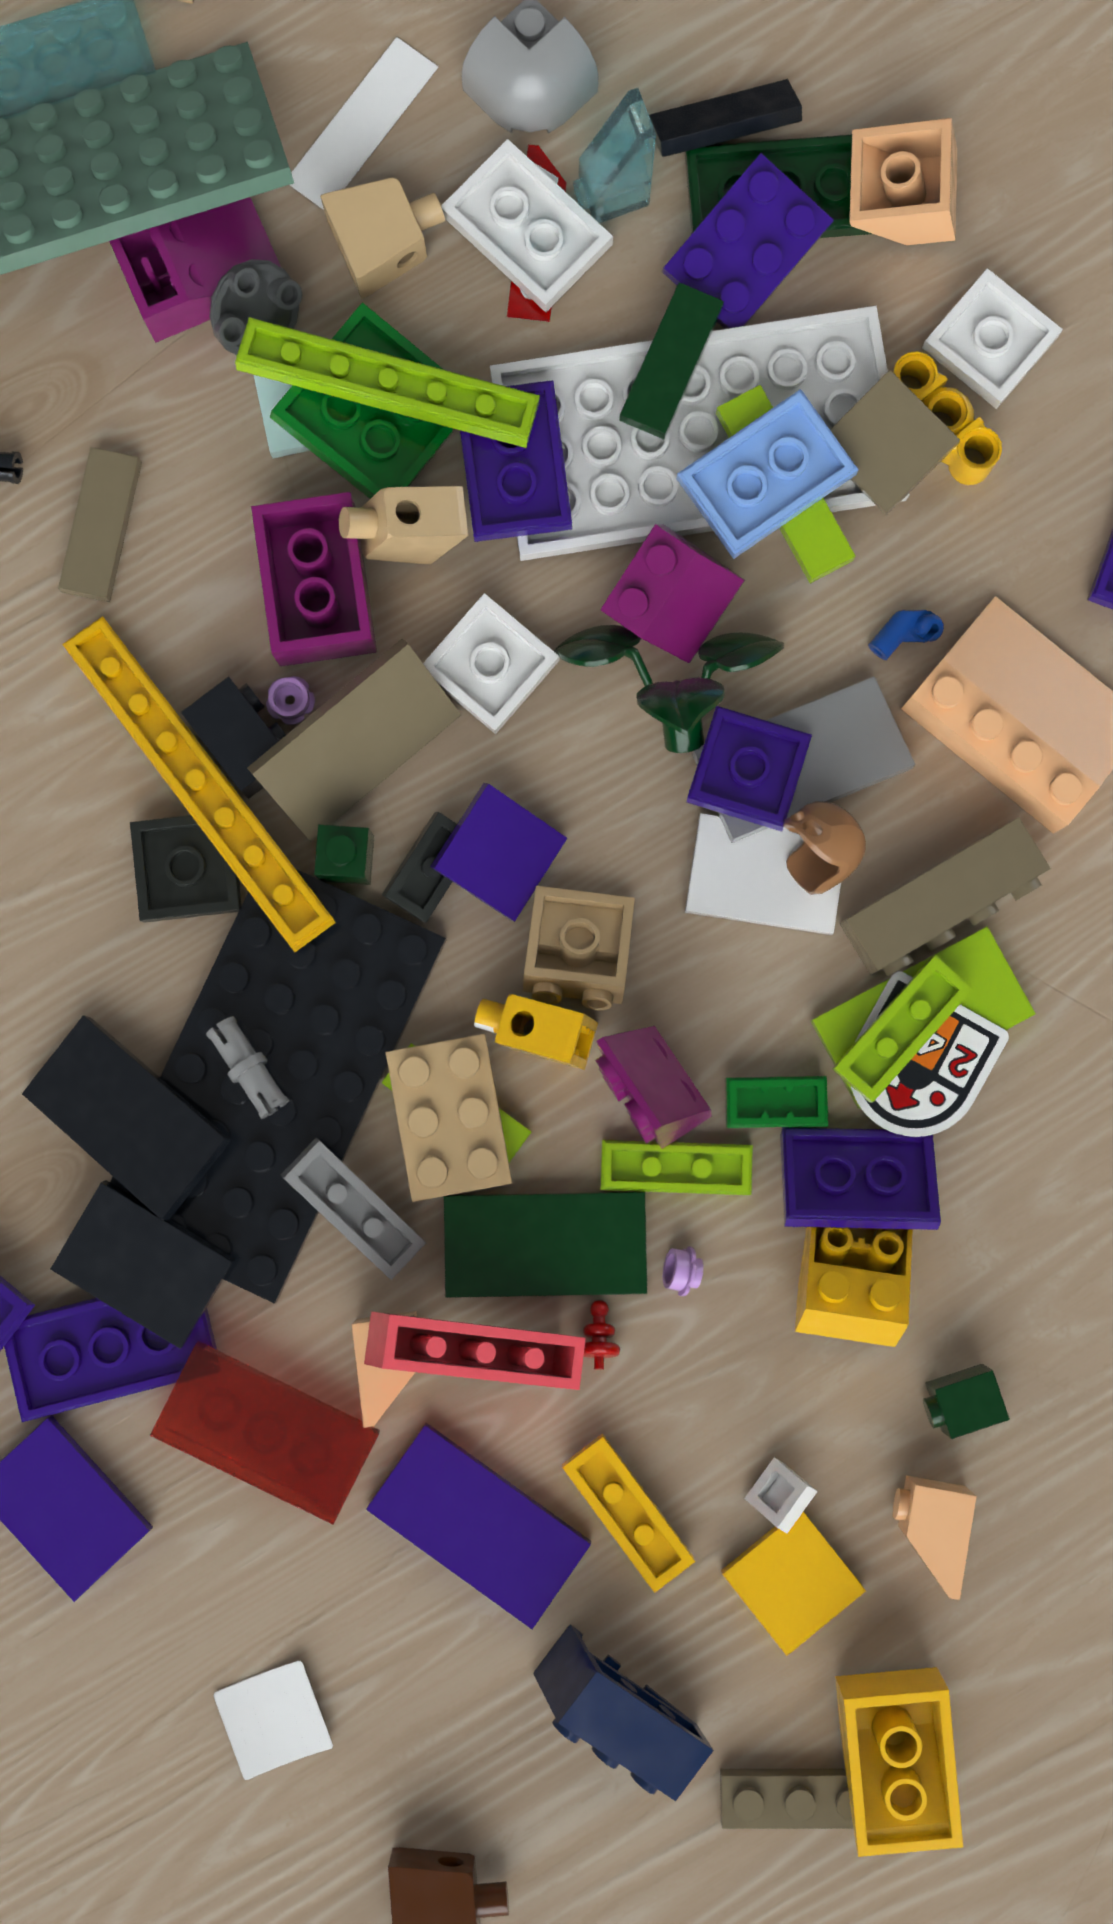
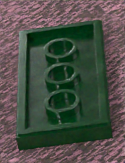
M852 134L711 145L685 152L692 233L759 154L762 153L834 220L820 238L872 234L852 227L850 224Z
M645 1192L444 1196L445 1298L647 1294Z

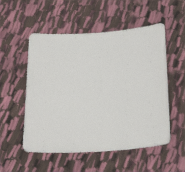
M301 1661L258 1674L214 1693L215 1702L245 1780L309 1755L332 1749L333 1747Z

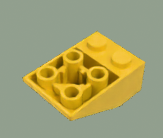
M806 1227L798 1283L795 1332L896 1347L909 1325L913 1229Z

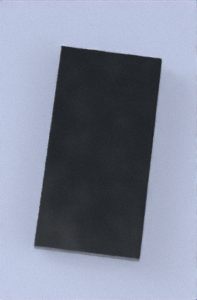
M85 1015L81 1017L22 1093L24 1097L161 1220H170L231 1142L229 1137L95 1020Z

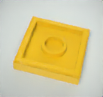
M804 1511L788 1534L774 1526L721 1570L722 1575L786 1656L866 1592L863 1585Z

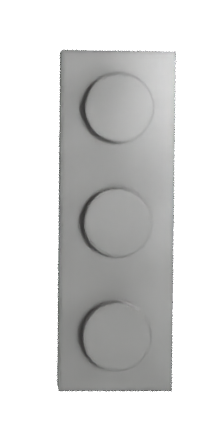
M317 1138L281 1174L299 1194L391 1280L426 1244L415 1231Z

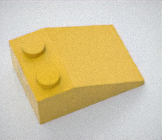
M938 1668L835 1676L841 1740L858 1857L963 1848L949 1689Z

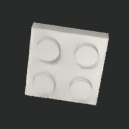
M987 268L929 335L922 349L997 409L1059 337L1063 329Z
M484 593L423 664L449 696L496 734L559 662V655Z

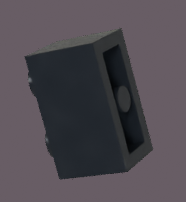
M228 676L184 709L181 714L235 785L249 799L264 787L247 767L279 742L286 734L277 722L268 728L257 714L264 708V705L247 683L238 689Z

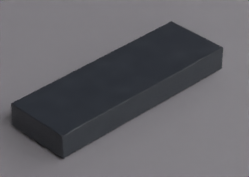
M785 79L648 115L649 126L661 156L666 157L802 121V105L789 80Z

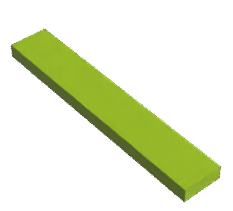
M251 317L248 319L235 360L236 370L524 448H527L540 395Z

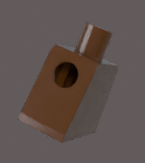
M404 1847L392 1848L388 1865L392 1924H480V1918L509 1916L507 1881L477 1884L474 1855L470 1853Z

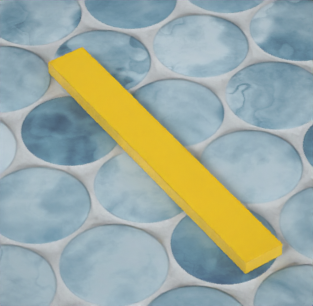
M103 616L62 645L294 953L336 922L105 618Z

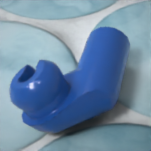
M901 610L889 619L868 646L879 658L887 660L902 642L925 643L936 641L943 633L944 623L932 611Z

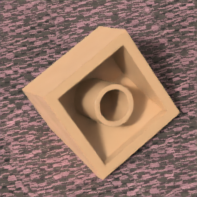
M952 118L852 130L851 226L904 245L955 241L957 145Z

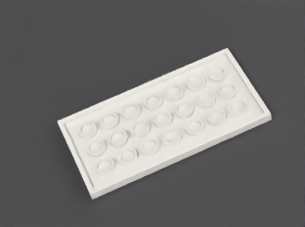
M877 306L712 331L665 440L619 421L622 408L653 340L490 365L492 383L511 386L554 381L572 530L518 536L520 561L644 542L655 524H664L680 536L713 531L678 482L677 473L729 438L715 414L717 407L758 385H761L773 408L801 389L828 428L831 429L888 372ZM848 480L823 497L831 512L876 506L851 480ZM908 494L902 501H906L910 494Z

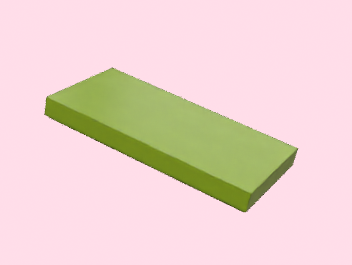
M988 926L934 954L973 988L960 1005L1004 1030H1008L1036 1014ZM932 956L902 972L914 977ZM890 978L810 1020L834 1066L855 1043ZM841 1077L857 1108H861L854 1097L851 1085Z

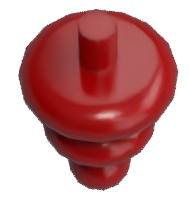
M596 1300L591 1304L590 1313L593 1316V1323L585 1325L583 1329L584 1335L592 1338V1342H585L583 1357L594 1358L595 1370H604V1358H613L620 1353L618 1344L607 1342V1338L614 1336L615 1327L611 1324H606L605 1316L608 1314L609 1308L603 1300Z

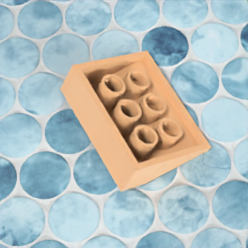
M996 596L901 708L907 715L1053 834L1071 823L1113 770V691Z

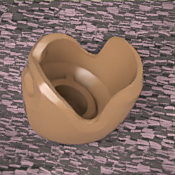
M816 801L805 805L795 814L784 820L783 826L789 831L799 834L804 840L803 844L789 855L786 861L787 869L794 880L810 895L823 894L840 884L858 868L866 850L865 836L856 819L842 807L828 802Z

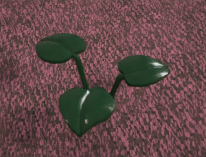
M601 625L585 629L566 639L554 652L568 663L586 667L610 664L621 659L623 656L630 658L634 662L645 686L636 694L638 706L653 718L662 722L665 748L668 751L687 753L695 751L704 745L702 717L714 709L725 696L724 686L710 679L712 673L718 668L727 672H737L755 667L783 650L784 642L754 633L722 634L708 640L698 650L699 658L707 661L703 666L701 678L695 677L682 681L653 683L638 649L633 647L641 641V638L624 626Z

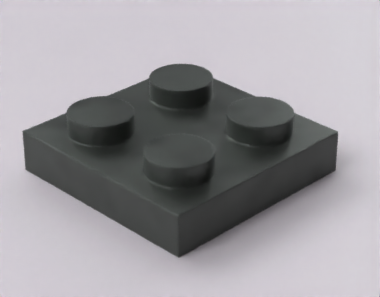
M191 815L130 822L139 920L141 922L233 913L241 910L239 878Z

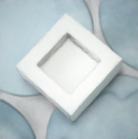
M774 1457L744 1499L778 1529L788 1534L818 1491L786 1464Z

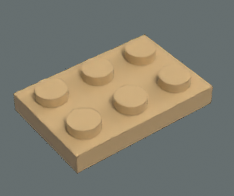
M486 1034L386 1052L412 1202L512 1184Z

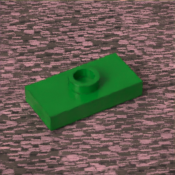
M827 1076L725 1078L726 1128L828 1127Z

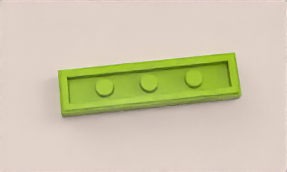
M758 385L718 406L715 414L730 438L771 410L773 406L761 385ZM824 498L779 528L810 584L849 564L856 557Z

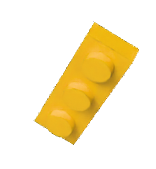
M603 1433L562 1464L563 1470L654 1593L695 1563L692 1553Z

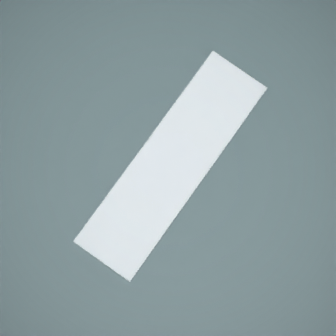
M396 37L291 172L294 183L290 184V186L324 210L320 195L346 188L438 69V66Z

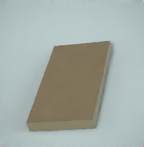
M401 639L247 768L311 842L317 837L318 824L331 825L459 718L461 713L410 645Z

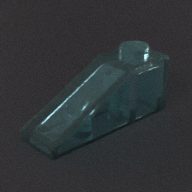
M639 88L629 90L579 158V179L573 180L576 198L583 209L589 208L592 217L598 223L647 207L650 203L656 132Z

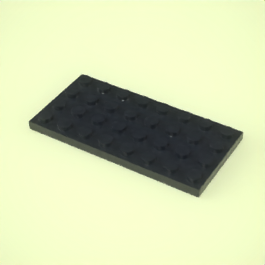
M297 870L336 923L294 953L248 892L160 1076L164 1082L231 1139L228 1146L170 1219L235 1258L223 1280L274 1304L278 1301L319 1214V1211L299 1194L281 1174L315 1138L322 1142L343 1163L388 1067L386 1052L396 1050L447 941L445 937L300 870ZM233 1016L255 1052L263 1053L267 1059L265 1067L284 1096H287L289 1099L285 1106L281 1108L277 1106L278 1111L266 1118H260L259 1112L240 1083H233L227 1075L230 1068L211 1039H208L206 1033L212 1027L218 1030L219 1028L216 1024L226 1018ZM112 1176L110 1183L135 1197Z

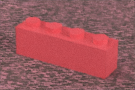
M371 1311L364 1364L390 1370L580 1390L586 1338Z

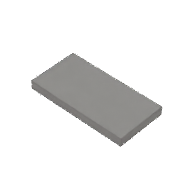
M875 677L766 720L812 734L787 818L807 804L816 801L831 803L909 771L915 766V762ZM703 746L692 753L696 765H698ZM718 812L731 843L768 828Z

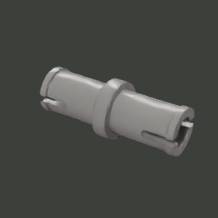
M232 1016L216 1024L219 1028L218 1030L212 1027L206 1033L208 1039H211L230 1068L227 1075L233 1083H240L259 1112L258 1115L263 1119L278 1111L277 1106H280V1108L285 1106L289 1099L287 1096H284L265 1067L267 1059L263 1053L255 1052L236 1023V1019Z

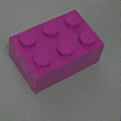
M351 492L251 506L271 653L280 667L377 653L361 539L342 538L339 531L341 509L343 507H356Z

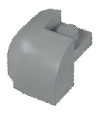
M523 0L501 22L494 16L480 31L470 46L463 62L462 86L463 91L495 123L512 133L513 129L525 132L546 129L549 134L569 120L598 92V71L588 46L566 17L558 21L537 0Z

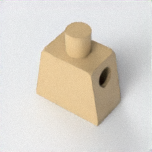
M388 178L320 195L326 219L361 299L370 296L422 263L427 258L422 231L445 222L443 210L435 193L409 203L397 178Z
M463 486L387 487L380 489L361 508L343 507L339 515L340 534L342 538L361 539L362 554L369 560L432 564L468 536Z

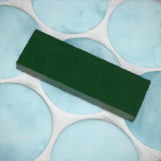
M680 282L678 283L622 408L619 421L665 440L723 309L724 301Z

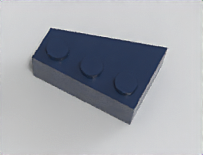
M570 1624L533 1672L555 1716V1719L552 1721L554 1727L571 1742L577 1743L581 1738L590 1744L595 1755L609 1767L616 1769L620 1764L631 1771L630 1775L634 1781L648 1793L654 1795L659 1790L676 1801L712 1754L713 1748L695 1722L647 1684L642 1688L618 1672L621 1664L608 1654L602 1661L590 1653L582 1640L583 1634Z

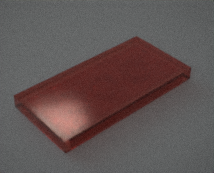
M197 1341L150 1436L333 1525L379 1435L380 1429L373 1426L364 1428L363 1421Z

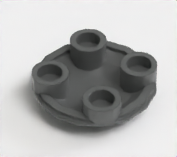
M250 259L233 266L219 280L211 297L209 318L214 336L227 351L237 355L249 317L294 329L298 319L299 304L302 300L301 287L290 278L285 269L269 260Z

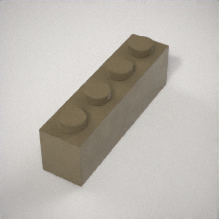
M1020 817L849 917L840 923V926L869 974L871 975L883 969L886 975L890 976L914 962L909 953L926 943L929 950L932 951L956 937L952 927L968 918L974 926L998 912L999 909L995 902L1007 894L1011 893L1016 901L1042 886L1037 877L1051 868Z

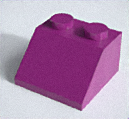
M655 524L600 610L643 640L690 663L745 579L666 525Z

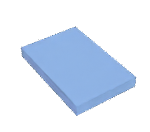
M800 389L677 473V480L731 557L735 559L856 476L859 469Z

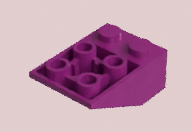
M251 197L109 241L141 316L155 343L209 321L211 297L219 280L233 266L250 259L269 260L281 267Z
M655 1025L605 1036L596 1041L602 1056L595 1061L603 1075L602 1077L618 1101L626 1097L629 1099L624 1105L628 1110L627 1112L631 1117L632 1123L646 1144L655 1139L660 1148L663 1149L712 1117L710 1107Z

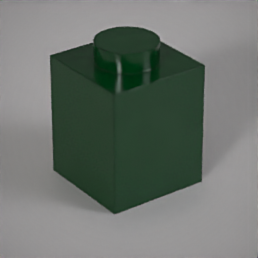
M318 824L314 875L323 882L371 885L374 835L370 829Z
M984 1364L925 1382L930 1397L924 1398L923 1404L929 1422L933 1429L940 1427L941 1431L950 1439L1010 1420L994 1371Z

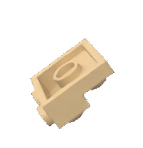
M536 886L524 969L523 992L532 993L534 1000L547 1004H557L562 1001V997L582 999V1004L592 1010H607L612 1007V1003L622 1004L635 898Z

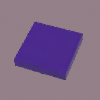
M716 706L686 802L782 832L784 820L788 816L812 734Z
M483 783L430 867L509 920L515 922L535 891L536 886H538L564 845L567 837L490 784Z

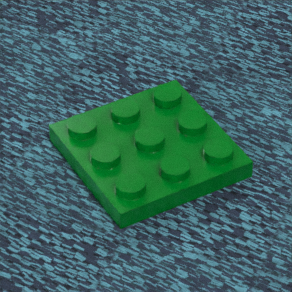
M363 302L332 338V340L443 369ZM294 385L271 410L270 418L369 499L383 488L409 487L455 431L453 428Z

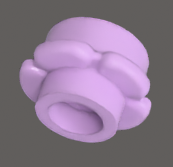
M296 676L280 678L274 681L268 689V700L266 701V707L270 715L275 719H282L283 723L288 725L302 722L304 715L310 714L315 705V697L312 692H309L308 683ZM289 696L295 698V702L292 705L286 703V699Z
M690 1246L683 1250L670 1249L665 1258L662 1274L663 1285L666 1289L677 1290L679 1296H686L690 1288L696 1289L699 1287L703 1276V1261L700 1258H696L695 1249Z

